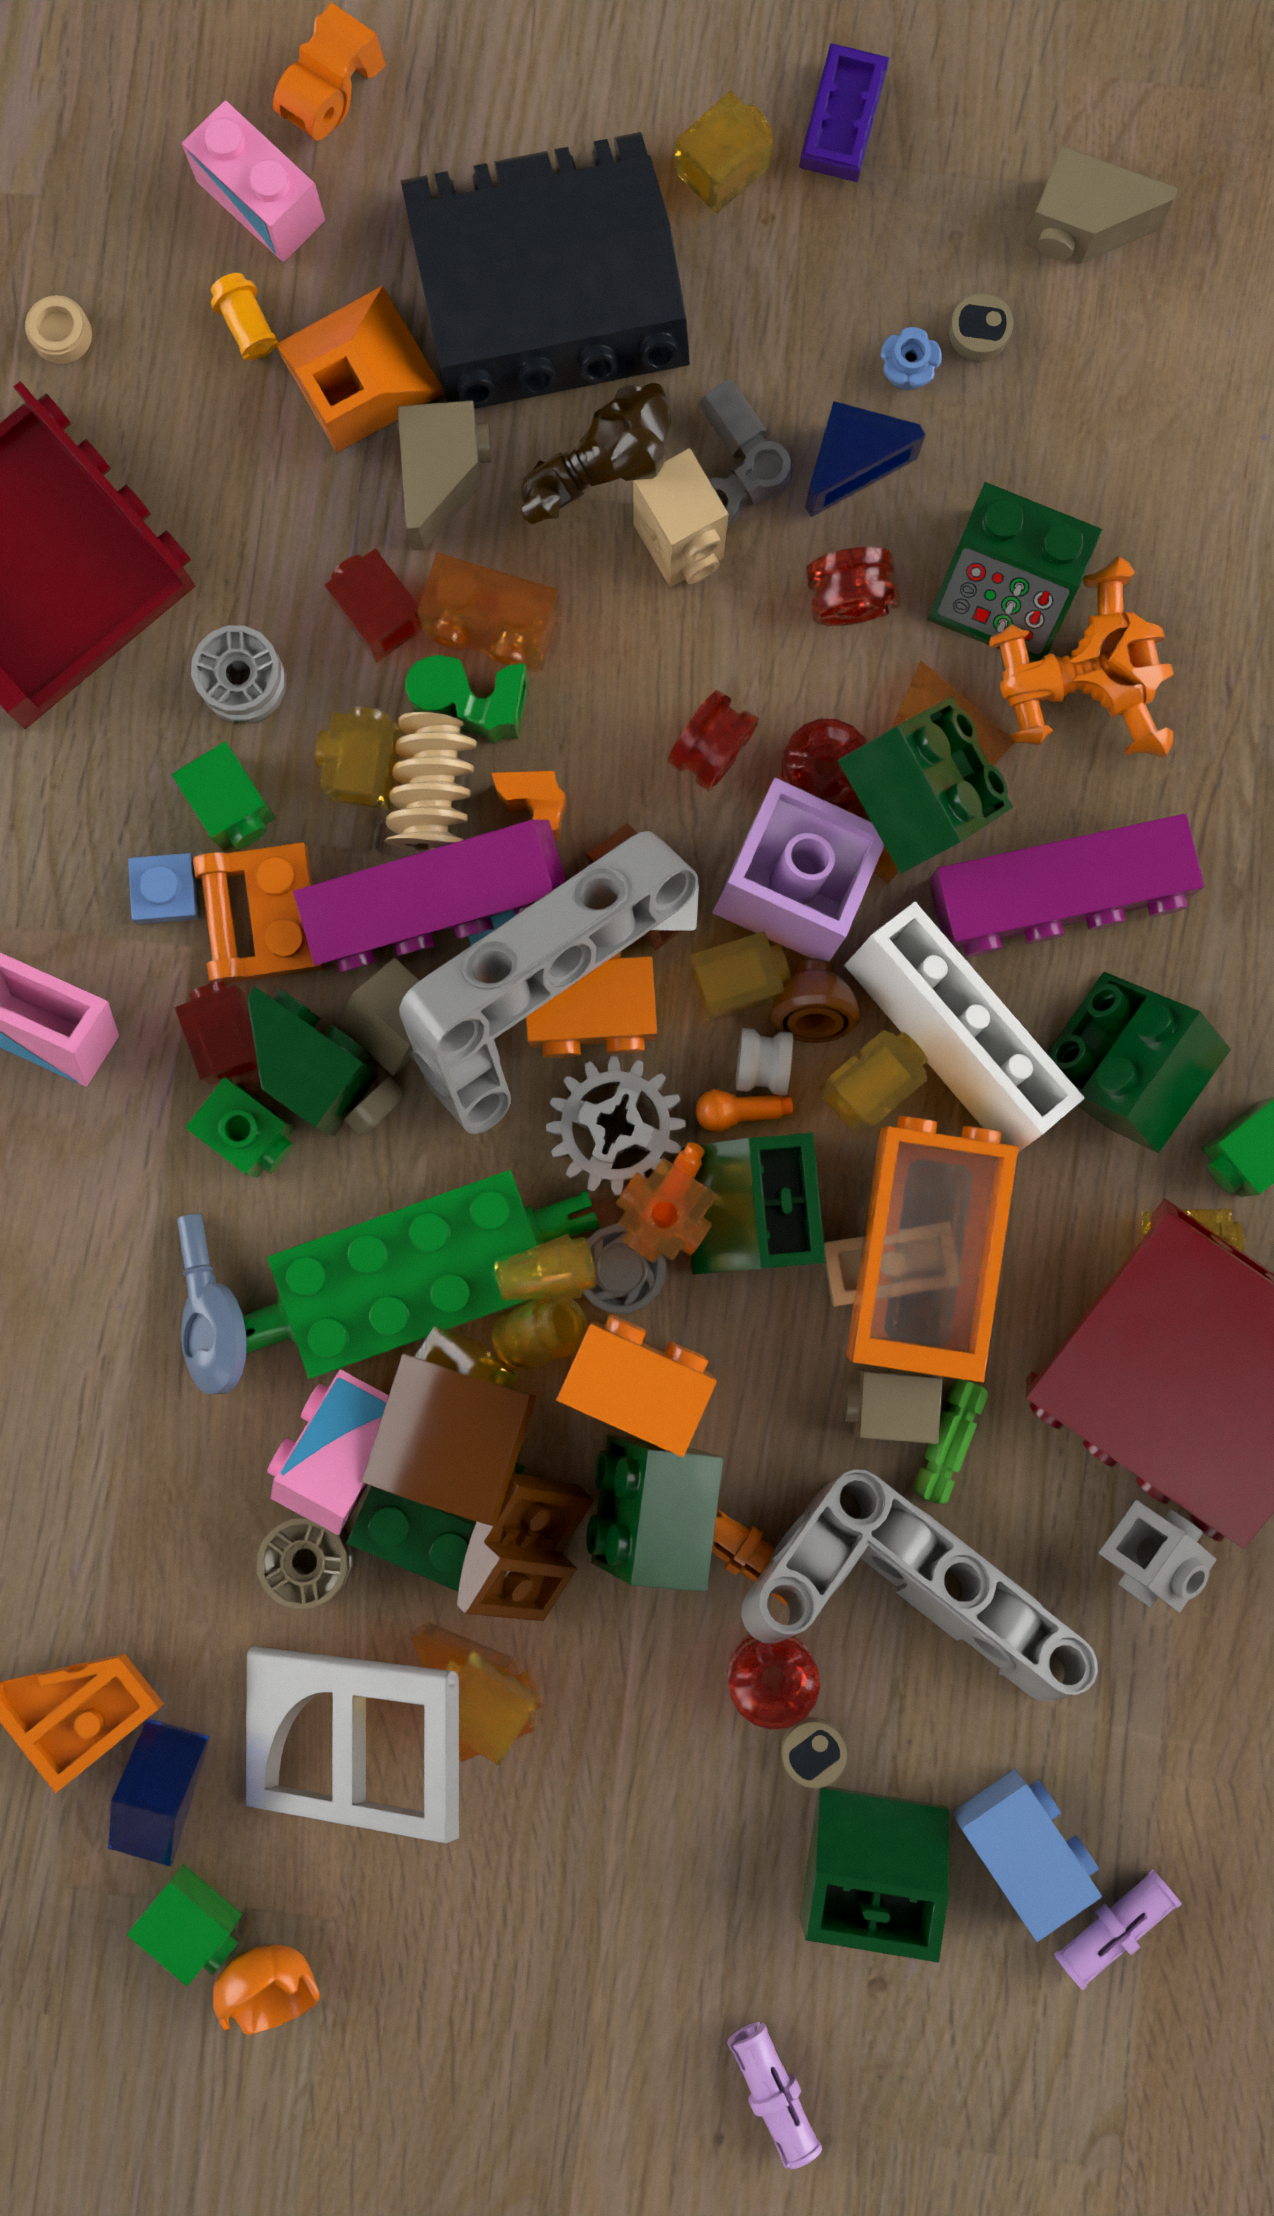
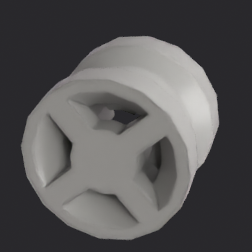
M741 1029L736 1071V1091L749 1092L756 1086L767 1087L774 1095H787L793 1051L792 1032L780 1031L774 1037L760 1036L755 1029Z

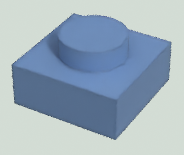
M191 853L128 858L132 921L136 924L200 919L198 882L194 872V856Z

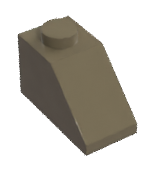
M1061 145L1024 243L1037 247L1043 255L1051 259H1070L1082 264L1158 231L1175 199L1178 188Z
M473 401L398 406L405 520L412 550H425L482 486L480 463L492 462L489 424H477Z

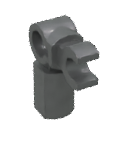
M733 379L724 381L705 394L699 404V407L735 459L743 458V461L730 469L731 476L728 478L715 477L709 479L717 495L727 501L726 510L729 514L727 528L735 523L739 517L740 507L749 502L753 506L764 498H774L781 495L787 489L790 482L791 459L787 450L779 443L765 441L768 431Z

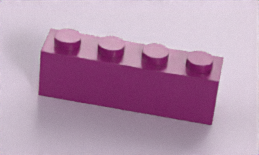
M1187 813L938 867L929 878L940 930L956 949L963 948L966 958L1001 950L1003 948L1002 939L1025 935L1027 944L1052 940L1064 935L1063 926L1086 921L1089 931L1112 927L1126 922L1124 913L1148 908L1150 917L1175 913L1188 908L1186 899H1189L1205 887Z
M532 819L294 890L293 893L314 966L336 962L339 973L376 963L373 951L395 945L398 956L433 947L435 944L432 934L454 928L457 939L492 930L494 926L491 917L514 911L516 916L566 882L550 821Z

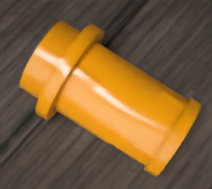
M231 273L218 279L211 287L213 295L211 307L216 314L223 315L240 348L243 359L247 361L257 360L271 353L276 348L275 344L278 343L275 334L272 333L255 299L258 294L255 283L246 280L242 273Z

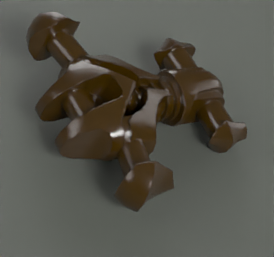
M650 383L644 387L638 385L621 387L618 389L614 400L594 413L590 426L579 441L580 444L577 450L574 448L569 454L567 452L565 454L560 452L546 462L539 460L534 469L523 479L521 486V497L524 502L521 508L523 518L530 524L546 519L558 518L559 509L584 495V490L588 488V484L595 486L619 478L625 481L655 478L663 467L666 454L663 443L671 424L669 399L664 388L658 383Z

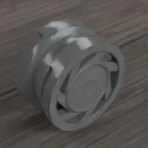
M612 1224L597 1230L584 1242L577 1257L576 1277L582 1293L594 1306L609 1313L629 1314L645 1308L658 1296L665 1281L666 1260L660 1245L647 1231L633 1225Z

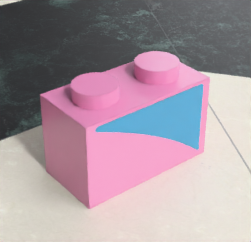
M226 100L181 143L197 183L282 262L286 261L326 221L315 183Z
M0 953V1048L87 1087L119 1038L108 1001Z
M341 1369L329 1388L319 1383L301 1413L300 1418L308 1421L298 1440L294 1442L289 1438H285L268 1467L267 1473L275 1477L270 1499L339 1536L368 1487V1484L361 1481L389 1395Z

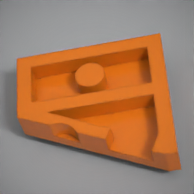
M125 1653L0 1681V1723L55 1794L164 1705V1702Z

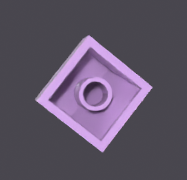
M774 777L712 913L806 957L829 962L848 934L884 844L872 822Z

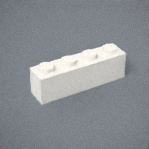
M913 902L874 932L844 965L978 1123L985 1129L1002 1132L1000 1144L1019 1146L1018 1152H1020L1043 1135L1084 1099V1096L916 902Z

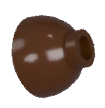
M819 959L807 960L796 967V975L790 977L777 992L772 1005L771 1022L779 1032H792L793 1040L806 1043L830 1042L844 1037L857 1027L860 1022L859 1004L850 986L844 979L834 974V967L831 963Z

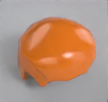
M262 1944L236 1955L216 1978L213 1987V2009L224 2031L230 2029V2016L239 2024L244 2034L253 2035L280 2026L301 2016L316 2006L321 1996L311 1968L300 1952L290 1946Z

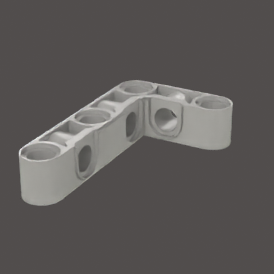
M645 831L630 837L417 982L403 997L399 1007L400 1018L412 1045L414 1059L423 1073L428 1088L468 1133H483L494 1127L507 1113L511 1104V1095L500 1065V1056L494 1039L678 912L694 895L698 886V876L695 870L655 833Z
M854 1469L845 1472L817 1492L803 1514L783 1536L771 1555V1560L748 1591L742 1603L741 1618L745 1629L753 1638L763 1643L783 1641L805 1631L813 1623L830 1596L842 1584L859 1558H861L898 1587L896 1593L956 1641L963 1639L1000 1668L998 1673L1000 1676L1004 1675L1026 1694L1038 1701L1052 1702L1083 1693L1094 1684L1098 1673L1097 1659L1094 1651L1083 1638L1043 1608L1029 1593L934 1518L911 1504L879 1477L866 1470ZM841 1491H846L857 1499L860 1506L859 1519L848 1516L842 1509L840 1504ZM946 1571L953 1574L960 1582L962 1587L960 1602L953 1599L945 1588L944 1576ZM770 1593L782 1596L788 1603L790 1619L787 1625H782L771 1617L767 1608V1599ZM1051 1653L1059 1658L1064 1667L1062 1683L1053 1677L1049 1668Z

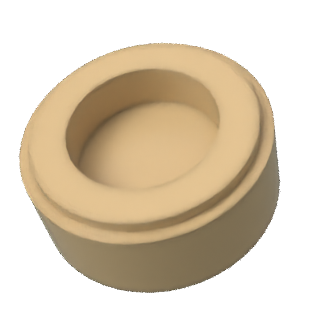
M59 295L48 296L35 303L27 314L25 321L26 335L36 352L46 361L55 364H68L78 360L88 350L92 340L91 324L82 308L74 300Z

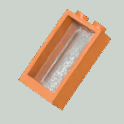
M899 1116L897 1127L886 1126L880 1128L846 1358L854 1363L984 1383L1019 1146L1000 1144L1001 1131L963 1126L962 1136L955 1137L936 1134L938 1123L936 1121Z

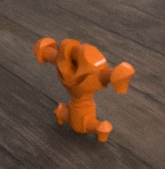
M1117 556L1105 568L1083 577L1085 587L1097 588L1098 615L1088 617V627L1084 630V637L1079 640V647L1072 651L1071 657L1066 655L1060 658L1050 653L1045 655L1040 661L1030 663L1024 640L1029 630L1020 629L1013 624L1002 632L990 637L989 646L990 648L1000 647L1005 671L1002 672L1003 681L1000 682L1001 694L1004 700H1008L1010 708L1015 709L1020 729L1019 732L1011 734L1015 743L1040 745L1053 732V729L1045 725L1039 702L1046 700L1052 703L1063 702V698L1067 696V693H1075L1076 689H1079L1082 694H1090L1092 700L1099 701L1100 705L1107 710L1111 717L1122 714L1134 740L1131 745L1124 749L1125 756L1136 753H1148L1166 758L1173 745V731L1167 727L1157 730L1146 704L1153 701L1159 684L1174 675L1173 665L1169 663L1160 664L1155 644L1165 640L1166 636L1163 628L1146 622L1133 612L1123 611V586L1135 574L1130 562Z

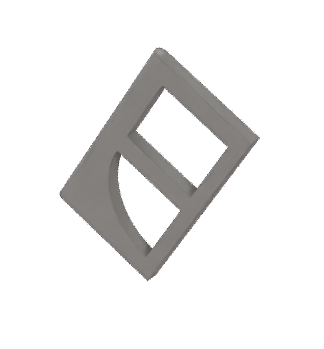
M259 1646L251 1647L247 1653L246 1806L441 1843H448L459 1839L458 1674L455 1671ZM323 1692H333L332 1795L279 1786L281 1756L292 1723L311 1699ZM366 1697L424 1705V1811L366 1801Z

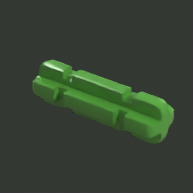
M956 1379L953 1382L946 1400L951 1405L948 1412L942 1411L940 1416L938 1444L930 1443L925 1455V1459L929 1460L926 1469L920 1468L913 1486L914 1492L919 1497L936 1504L944 1505L948 1502L955 1484L951 1476L953 1471H960L977 1424L973 1423L975 1414L981 1415L988 1398V1390L983 1386L964 1379Z

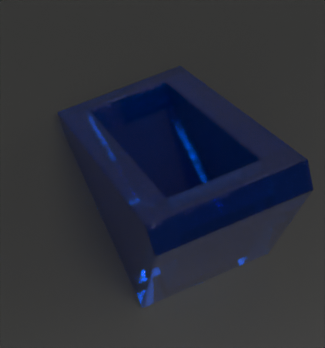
M833 401L805 505L810 517L819 514L917 460L926 436L920 424Z
M153 1719L146 1720L111 1799L108 1849L169 1867L173 1864L210 1736Z

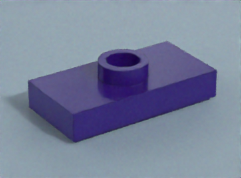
M830 43L800 156L799 168L858 183L890 57Z

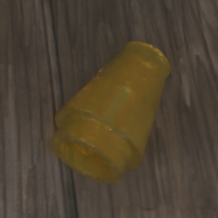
M565 1234L509 1257L507 1260L495 1262L497 1284L503 1301L511 1299L581 1298L582 1291L596 1287L594 1262L585 1237L571 1240L569 1235Z

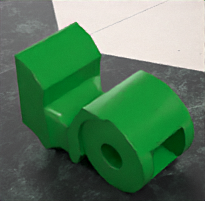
M434 655L417 661L409 669L405 679V690L415 712L438 713L454 718L458 717L464 723V726L461 727L462 731L473 732L482 736L491 744H495L501 739H518L529 676L526 663L508 665L496 673L494 692L486 699L477 698L470 690L461 660L449 656Z

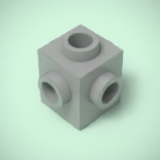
M1135 1500L1099 1552L1101 1556L1124 1573L1118 1585L1150 1608L1159 1598L1179 1613L1188 1600L1193 1599L1203 1590L1208 1581L1209 1570L1217 1560L1197 1543L1203 1534L1199 1528L1171 1509L1163 1518L1137 1500Z

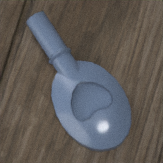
M201 1214L185 1215L177 1219L184 1263L182 1274L186 1277L188 1297L182 1315V1351L190 1376L197 1388L208 1394H226L232 1391L238 1384L245 1365L247 1344L243 1315L237 1299L231 1290L224 1284L216 1283L215 1275L212 1273L214 1269L210 1266L203 1216Z

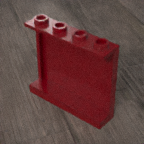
M19 381L13 387L24 404L0 423V706L26 730L196 586L184 569V566L191 559L167 530L158 537L144 522L151 515L149 510L126 484L118 491L104 477L111 470L110 466L87 439L76 445L64 430L71 425V422L50 396L45 393L37 400L24 384Z
M1164 1198L1149 1217L1150 1230L1038 1375L1031 1371L1026 1378V1399L1031 1401L1029 1407L1032 1412L1043 1422L1055 1429H1061L1065 1425L1084 1438V1447L1099 1461L1111 1467H1114L1118 1462L1138 1476L1136 1478L1138 1485L1155 1500L1163 1504H1168L1170 1500H1173L1192 1513L1190 1515L1191 1521L1204 1534L1218 1542H1221L1226 1537L1244 1550L1274 1514V1273Z

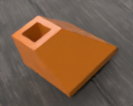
M384 286L373 290L275 344L336 453L398 420V406L427 404L444 395L441 384Z

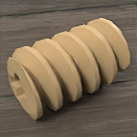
M429 712L403 714L399 717L398 724L399 728L407 735L400 737L396 741L395 749L397 754L405 760L397 762L392 770L394 779L403 785L394 787L389 794L390 802L401 810L391 812L386 818L387 827L399 835L388 837L384 842L403 849L425 852L462 841L464 839L449 833L448 828L450 825L466 823L468 815L452 808L451 803L455 800L470 798L471 791L454 783L455 776L473 773L474 766L457 758V754L459 751L476 749L477 741L460 733L464 723L457 718Z

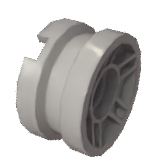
M227 625L210 632L198 644L192 657L191 677L199 695L218 717L231 723L244 721L253 724L266 719L280 706L286 693L287 674L274 646L261 632L247 626ZM234 669L239 672L250 669V676L245 683L240 685L232 684V679L228 674L229 671Z

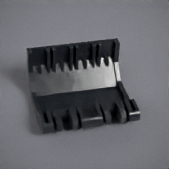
M641 132L614 137L617 162L613 160L608 139L593 141L594 150L592 151L594 167L579 170L575 168L574 158L570 154L569 147L554 149L558 174L554 175L547 151L494 161L498 186L495 187L492 186L487 163L474 165L472 178L475 191L461 194L455 193L454 183L449 178L448 171L435 173L439 196L436 199L431 197L427 175L400 180L447 403L473 401L474 409L690 365L687 319L671 225L652 159L647 153Z

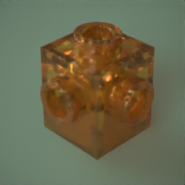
M662 1157L648 1178L636 1172L615 1202L618 1207L625 1211L618 1220V1224L628 1230L621 1241L653 1263L660 1253L672 1261L680 1250L691 1256L712 1226V1223L705 1219L704 1215L718 1195ZM660 1202H669L675 1207V1218L667 1225H658L651 1219L653 1207Z

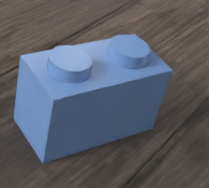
M1013 1769L951 1812L1036 1942L1103 1897L1089 1877L1098 1871L1099 1867L1076 1834L1067 1841L1064 1840L1052 1822L1062 1812L1039 1779L1028 1786L1017 1770Z

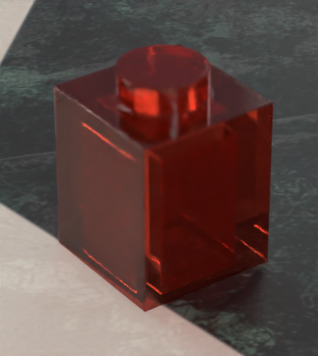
M376 548L364 557L357 554L344 560L333 571L332 579L324 585L334 607L376 663L426 628L421 608Z
M223 981L207 984L189 993L190 1002L174 1007L200 1080L211 1085L220 1083L224 1076L232 1079L258 1069L247 1000L248 995L236 985L227 988L226 983Z

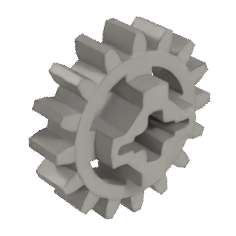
M611 1056L608 1063V1072L599 1073L595 1065L589 1061L585 1063L587 1079L584 1082L579 1083L570 1076L563 1080L566 1088L571 1093L568 1100L562 1098L551 1099V1107L561 1113L562 1118L561 1121H553L546 1124V1131L553 1135H562L563 1142L551 1150L554 1158H564L570 1155L573 1162L569 1165L566 1175L573 1179L583 1171L590 1175L588 1191L593 1193L600 1187L602 1180L611 1181L614 1196H621L624 1181L631 1179L640 1191L646 1190L647 1182L644 1173L651 1169L656 1174L664 1177L668 1173V1169L660 1159L663 1153L678 1155L682 1147L669 1139L670 1132H678L685 1129V1120L670 1118L669 1111L680 1103V1098L678 1094L661 1096L659 1091L666 1079L662 1073L653 1077L649 1082L643 1079V1062L640 1060L634 1063L630 1072H623L620 1069L618 1057ZM608 1085H619L614 1097L599 1104L583 1101L587 1095L598 1088ZM641 1093L649 1099L656 1110L659 1130L643 1123L636 1106ZM627 1099L628 1102L625 1107L626 1125L633 1128L634 1131L631 1136L620 1135L616 1142L611 1144L608 1154L604 1155L603 1153L607 1145L605 1140L606 1131L605 1128L598 1125L601 1117L612 1119L616 1110L620 1111L623 1101ZM573 1123L589 1130L596 1145L590 1161L581 1153L575 1143ZM634 1148L650 1152L642 1161L631 1167L612 1169L617 1156Z

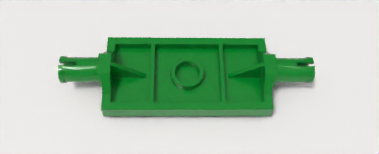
M510 1169L267 1256L279 1292L278 1302L243 1315L245 1330H255L254 1334L246 1337V1354L291 1339L293 1343L297 1344L308 1379H312L553 1292L555 1290L543 1258V1254L548 1253L547 1246L591 1230L596 1231L600 1229L595 1212L569 1220L570 1215L593 1207L588 1192L585 1190L581 1194L533 1210L532 1205L525 1207L513 1172Z

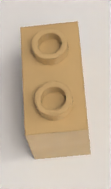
M689 448L665 461L655 478L633 480V525L669 587L685 579L688 584H694L711 575L720 566L719 560L724 557L729 514L692 450Z

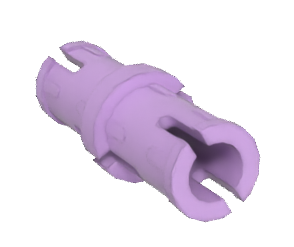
M1151 1869L1143 1880L1109 1908L1104 1903L1095 1911L1099 1918L1062 1950L1055 1952L1054 1955L1081 1990H1084L1091 1980L1125 1951L1133 1955L1141 1948L1137 1941L1173 1909L1180 1907L1182 1903L1154 1869Z
M755 2022L739 2029L730 2036L727 2044L733 2052L751 2091L748 2098L754 2115L763 2117L781 2156L784 2168H800L813 2161L821 2153L822 2145L819 2139L816 2138L798 2099L801 2089L795 2075L786 2073L764 2022L761 2024L760 2022Z

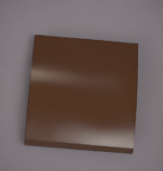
M402 1353L361 1482L486 1525L496 1526L537 1396Z
M513 1473L497 1525L490 1526L480 1522L475 1524L463 1563L457 1606L465 1614L544 1621L577 1570V1567L561 1552L594 1502V1499L576 1484Z

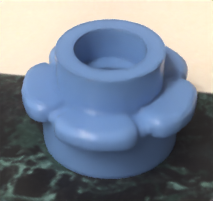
M916 327L904 328L898 336L890 335L883 343L880 354L881 359L884 360L883 372L887 379L895 387L903 390H914L928 384L934 378V369L940 366L942 360V353L938 343L934 340L930 341L926 331ZM907 353H914L917 359L914 362H909L905 355Z

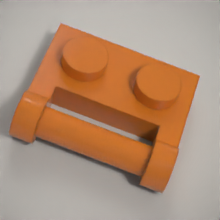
M304 842L233 853H206L193 858L195 878L202 880L212 961L207 963L209 983L226 984L324 969V964L314 966L293 893L294 890L313 885L308 847ZM245 875L255 956L246 958L237 957L227 882L228 877Z

